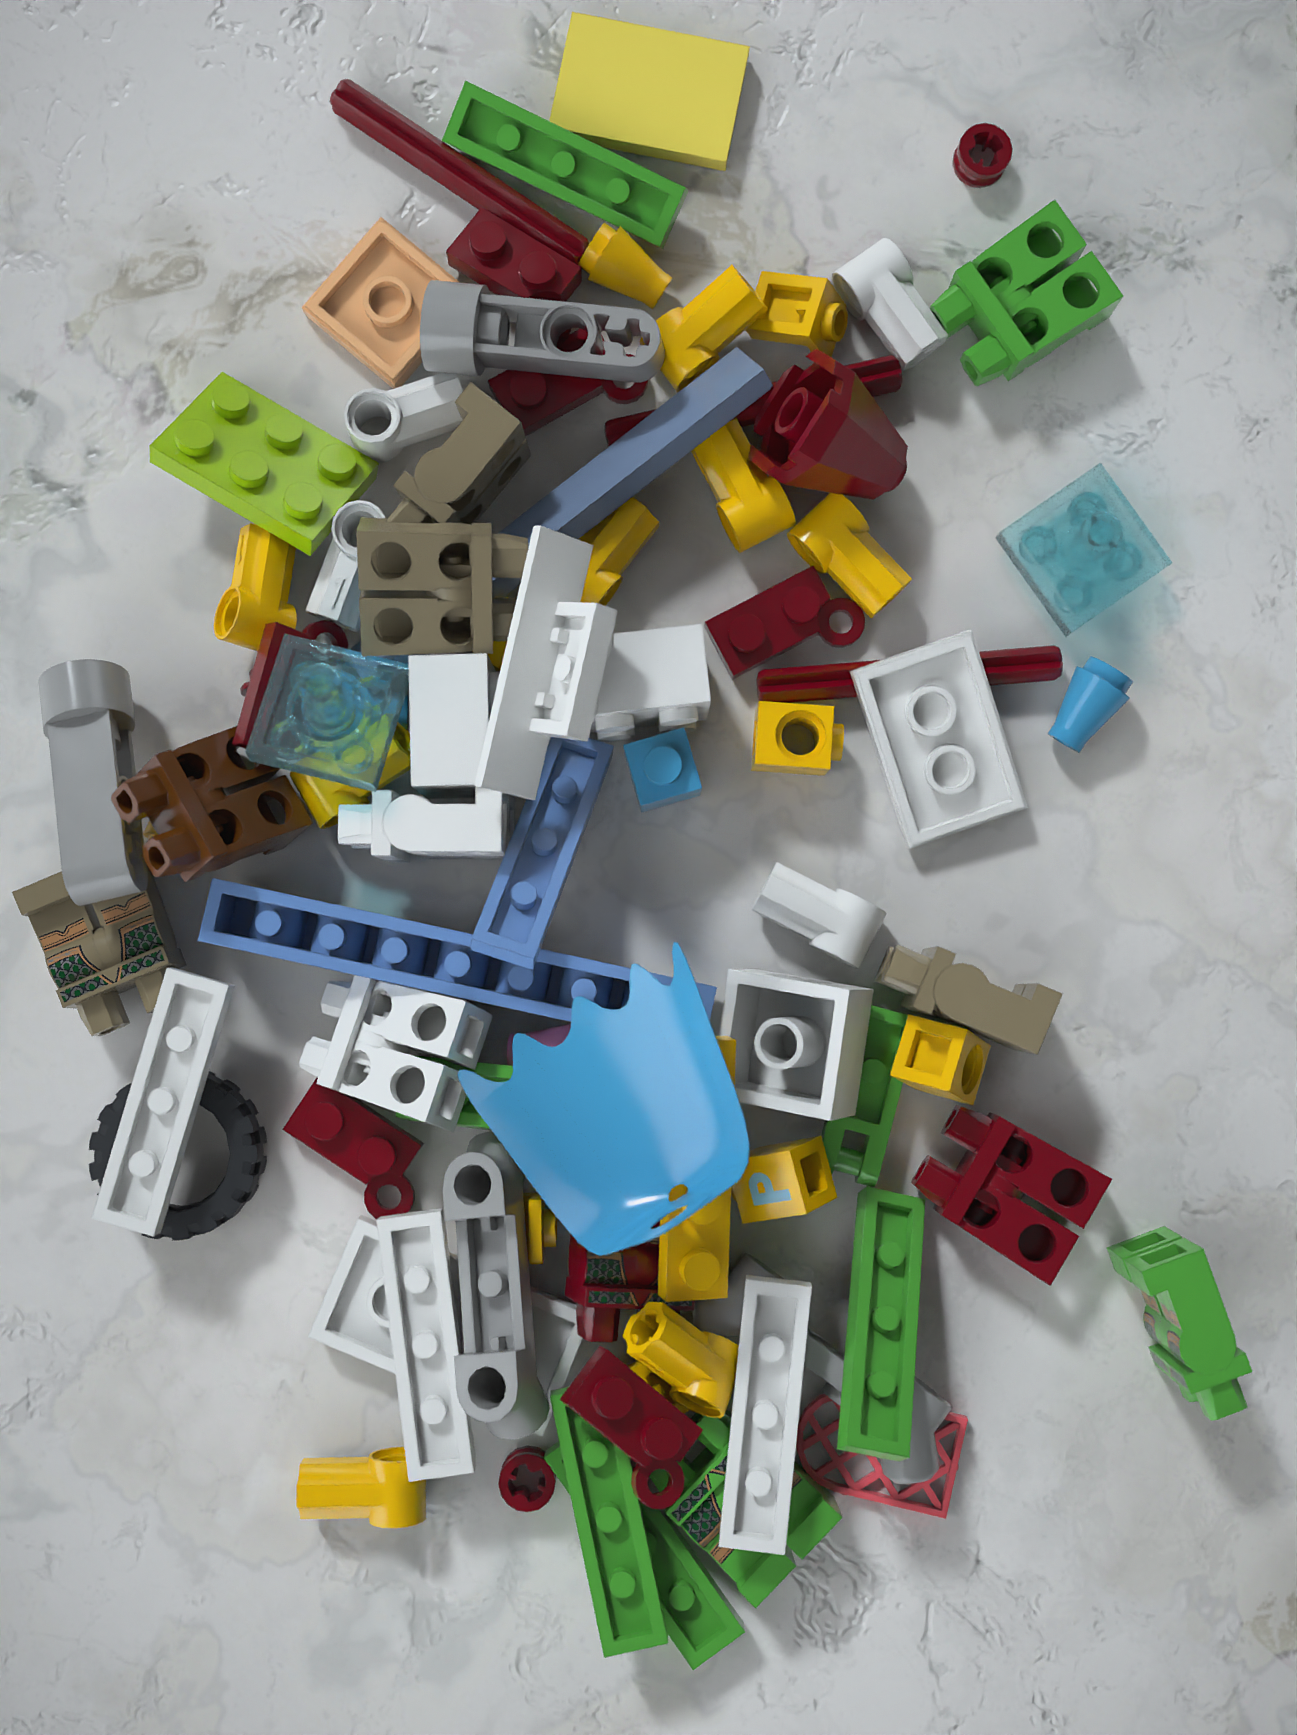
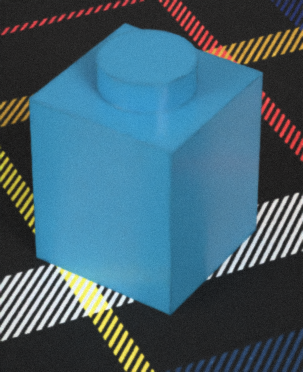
M684 727L623 745L624 756L641 813L700 796L702 785Z

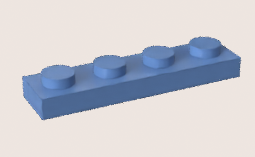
M551 737L545 755L536 799H526L472 935V951L531 970L534 969L612 760L613 745L591 738L586 742Z

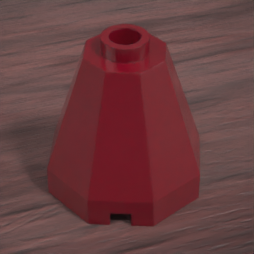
M814 349L805 357L815 363L805 370L794 364L783 372L755 419L753 431L763 437L761 450L751 445L748 459L763 472L784 485L874 500L882 494L894 490L903 480L907 471L906 456L908 446L856 373L821 350Z

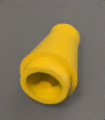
M605 222L591 240L578 266L590 274L588 277L589 281L640 301L651 309H654L673 278L664 272L621 226L615 230Z

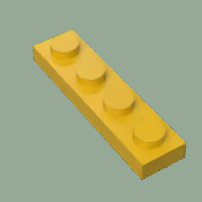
M716 1036L735 1087L736 1039L729 1036ZM684 1184L672 1188L669 1192V1202L678 1199L682 1195H686L688 1188ZM731 1187L690 1217L660 1235L658 1295L665 1302L728 1298ZM687 1206L676 1209L660 1220V1226L674 1219Z

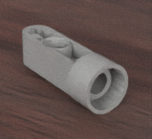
M431 280L424 294L420 320V351L422 363L426 371L481 376L485 367L626 382H643L654 377L664 362L665 349L659 327L650 314L640 309L491 295L486 285ZM510 322H517L514 346H508ZM580 328L588 332L585 344L577 351L563 352L557 349L558 339L566 330ZM602 331H606L610 342L602 340ZM633 336H642L645 345L638 346L636 356H626L623 347L631 345Z
M81 659L57 664L43 672L38 683L43 732L49 739L61 869L67 892L78 906L143 892L148 885L147 864L143 858L142 846L144 845L142 821L140 819L128 823L126 820H122L111 801L113 792L123 782L136 775L131 735L135 729V717L130 675L122 666L104 660Z

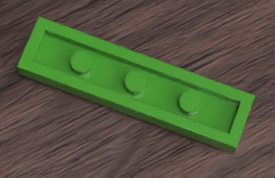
M466 80L442 138V141L616 227L621 226L625 231L662 249L666 244L689 191L684 186Z
M869 1186L858 1192L837 1442L838 1450L899 1462L910 1458L926 1199Z
M568 1387L551 1390L550 1400L604 1658L668 1644V1632L641 1503L634 1495L631 1485L633 1473L632 1460L559 1400Z
M558 1441L545 1451L544 1459L570 1495L560 1443ZM641 1503L667 1632L692 1670H695L745 1633L744 1622L673 1521L665 1513V1510L652 1509Z

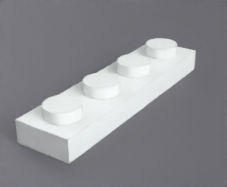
M166 968L91 1219L153 1237L161 1233L235 985L177 968Z
M444 1208L380 1216L376 1223L409 1482L474 1473L476 1460L470 1416L466 1414L459 1404L456 1392L454 1356L462 1354Z
M746 1275L719 1547L785 1555L812 1290L811 1282Z

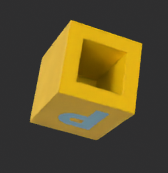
M822 1136L761 1146L749 1151L748 1164L741 1179L731 1186V1194L737 1202L742 1224L805 1215L838 1198Z

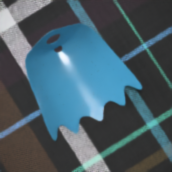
M674 942L672 947L674 976L670 985L662 984L645 968L634 963L630 969L629 1000L624 1007L611 1010L603 1008L587 998L576 997L572 1003L571 1028L568 1036L563 1043L556 1047H548L525 1034H515L512 1045L513 1073L508 1081H490L468 1070H459L458 1072L459 1082L472 1105L544 1202L583 1247L599 1256L641 1244L669 1231L738 1182L749 1160L750 1143L742 1108L694 976L677 942ZM680 1184H684L688 1188L686 1195H682L678 1199L669 1202V1192L672 1188ZM687 1206L682 1213L671 1221L652 1229L659 1220L669 1213Z

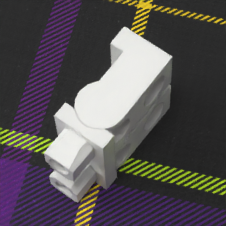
M477 786L476 804H433L422 796L412 794L401 796L392 790H372V805L339 804L338 843L351 845V848L371 849L372 856L392 863H410V854L427 859H503L515 829V798L509 794Z
M354 975L352 982H328L320 1003L322 1013L339 1020L331 1042L314 1036L310 1041L306 1042L299 1062L300 1067L318 1078L316 1084L454 1132L466 1098V1093L458 1079L459 1071L436 1062L409 1055V1051L411 1049L475 1070L493 1015L467 1001L387 982L375 981L367 977Z

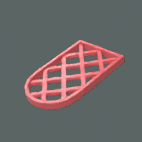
M825 1393L818 1395L804 1409L798 1422L796 1450L803 1469L819 1485L842 1495H850L946 1519L956 1472L959 1468L958 1462L968 1422L967 1416L949 1412L944 1420L952 1422L934 1432L937 1452L944 1462L943 1465L939 1466L934 1476L927 1481L913 1483L897 1492L890 1479L883 1474L882 1466L878 1459L873 1456L866 1455L875 1470L856 1482L853 1480L844 1463L858 1453L845 1451L838 1455L827 1437L839 1429V1418L821 1428L813 1415L822 1404L833 1401ZM833 1401L838 1411L840 1412V1406ZM809 1421L815 1433L803 1440V1431ZM956 1430L949 1458L939 1440ZM821 1441L832 1460L815 1470L808 1463L804 1450ZM838 1468L847 1485L834 1482L823 1476ZM946 1474L941 1501H939L929 1484ZM880 1478L890 1495L863 1488ZM923 1488L933 1505L906 1498Z

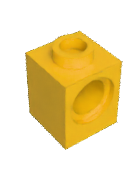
M759 701L754 716L751 771L824 776L831 769V761H841L843 752L844 725L833 723L834 706ZM790 725H802L809 729L814 737L813 751L805 755H796L788 751L782 742V730Z
M908 1014L890 1076L915 1090L973 1106L991 1045L968 1029Z

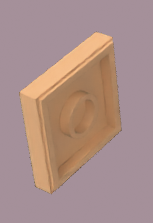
M380 217L301 308L310 320L390 387L395 389L401 387L422 363L420 320L423 298L428 283L431 280L459 281Z

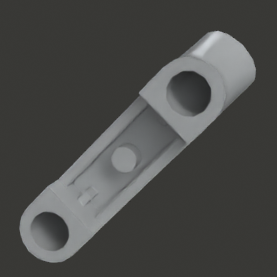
M493 1131L478 1134L470 1140L466 1153L459 1155L449 1164L443 1180L445 1221L456 1222L464 1354L454 1356L455 1381L459 1404L467 1415L476 1421L485 1422L490 1433L498 1438L516 1439L537 1431L546 1421L550 1408L548 1398L537 1377L523 1198L525 1175Z
M744 1253L728 1277V1298L695 1300V1308L692 1311L695 1327L700 1331L711 1332L722 1337L740 1335L746 1275L784 1278L752 1255ZM808 1328L804 1369L807 1366L827 1381L821 1390L840 1406L845 1355ZM917 1377L914 1379L910 1458L900 1462L880 1458L883 1474L897 1484L924 1482L931 1479L938 1471L940 1463L934 1432L953 1408L944 1398Z

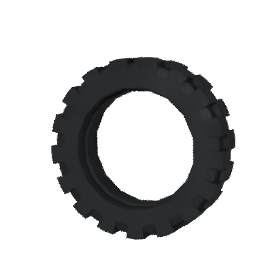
M209 1071L199 1105L211 1112L226 1132L230 1152L227 1173L216 1191L202 1201L182 1206L169 1204L161 1233L154 1237L142 1233L145 1237L152 1239L168 1237L172 1238V1241H179L208 1233L236 1216L245 1203L252 1199L259 1187L257 1183L260 1175L264 1173L267 1163V1156H263V1144L267 1143L266 1131L264 1126H259L255 1116L259 1112L250 1099L245 1100L239 1093L241 1089L235 1083L228 1079L222 1080L216 1077V1073ZM132 1083L115 1094L117 1096L115 1100L103 1108L97 1119L101 1122L99 1129L91 1134L89 1150H94V1162L89 1163V1173L92 1181L98 1179L100 1188Z

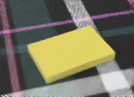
M572 12L549 121L603 148L726 171L750 46Z

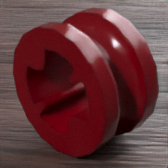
M989 123L976 124L965 131L953 153L952 160L954 173L961 182L970 187L983 188L991 186L1000 179L1011 161L1013 151L1011 140L1005 131ZM976 145H982V152H985L987 147L994 152L995 156L988 167L983 166V159H980L977 164L970 157Z
M528 1445L517 1448L507 1456L502 1465L498 1483L500 1494L506 1504L517 1511L532 1512L539 1510L549 1502L554 1494L557 1476L544 1459L545 1451L539 1447ZM526 1464L530 1472L542 1471L545 1477L539 1478L537 1487L539 1490L537 1492L530 1493L526 1485L514 1486L512 1480L517 1479L519 1471L517 1467L519 1465Z

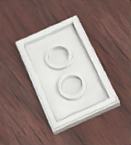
M972 630L957 633L850 671L907 847L911 849L1028 808Z

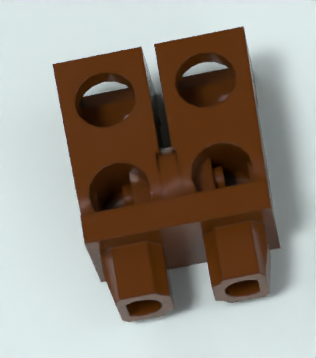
M237 726L186 744L173 751L170 749L155 754L136 775L123 782L111 795V801L122 820L132 823L148 817L157 835L151 837L142 846L143 858L154 877L180 874L184 883L201 877L205 872L222 869L238 860L263 852L264 855L284 849L313 824L286 775L269 780L281 769L277 759L251 751L255 758L254 769L247 770L237 752L239 746L232 744ZM272 798L279 801L284 807L286 813L284 824H278L267 805V802Z

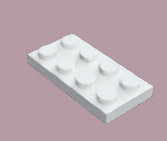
M361 1215L356 1221L308 1337L395 1374L377 1223L375 1220ZM449 1252L462 1354H464L458 1255ZM530 1286L537 1377L548 1398L550 1408L546 1421L534 1432L543 1436L553 1412L550 1400L551 1390L563 1388L583 1338L577 1335L576 1304Z

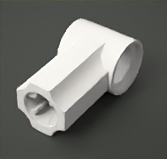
M882 238L833 272L832 283L845 302L847 311L857 320L861 321L865 318L888 352L898 359L901 370L904 371L915 367L927 359L946 341L948 333L914 288L912 270L902 251L890 239Z
M439 373L389 391L370 388L363 389L354 394L347 402L344 411L345 424L354 448L378 463L387 462L398 456L406 446L455 430L463 420L455 404L456 399L463 392L458 377L452 373ZM373 417L386 418L391 422L388 429L380 435L371 436L361 432V427L367 420Z
M361 500L346 503L338 509L333 517L331 527L333 538L305 610L308 614L321 620L333 621L341 628L359 632L360 629L359 597L361 590H359L357 547L351 546V534L358 526L361 517L386 518L379 507L371 502Z
M778 862L775 863L752 908V911L760 914L767 920L809 939V945L856 969L860 968L887 914L884 910L863 898L839 888L833 891Z

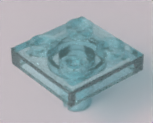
M1101 463L1007 526L995 537L1065 637L1172 564L1170 558Z
M284 633L245 753L249 760L376 792L409 687V664L378 656H361V652Z

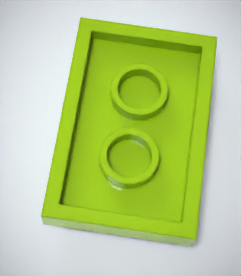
M221 372L149 445L150 463L309 556L313 554L331 533L333 517L338 509L348 502L361 498L377 479L379 467L377 461L224 372Z

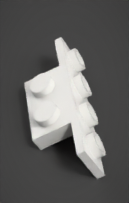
M533 526L474 786L535 800L549 738L556 737L588 742L592 723L598 713V695L606 660L613 647V629L618 612L616 609L598 603L581 602L593 549L592 544L543 526Z

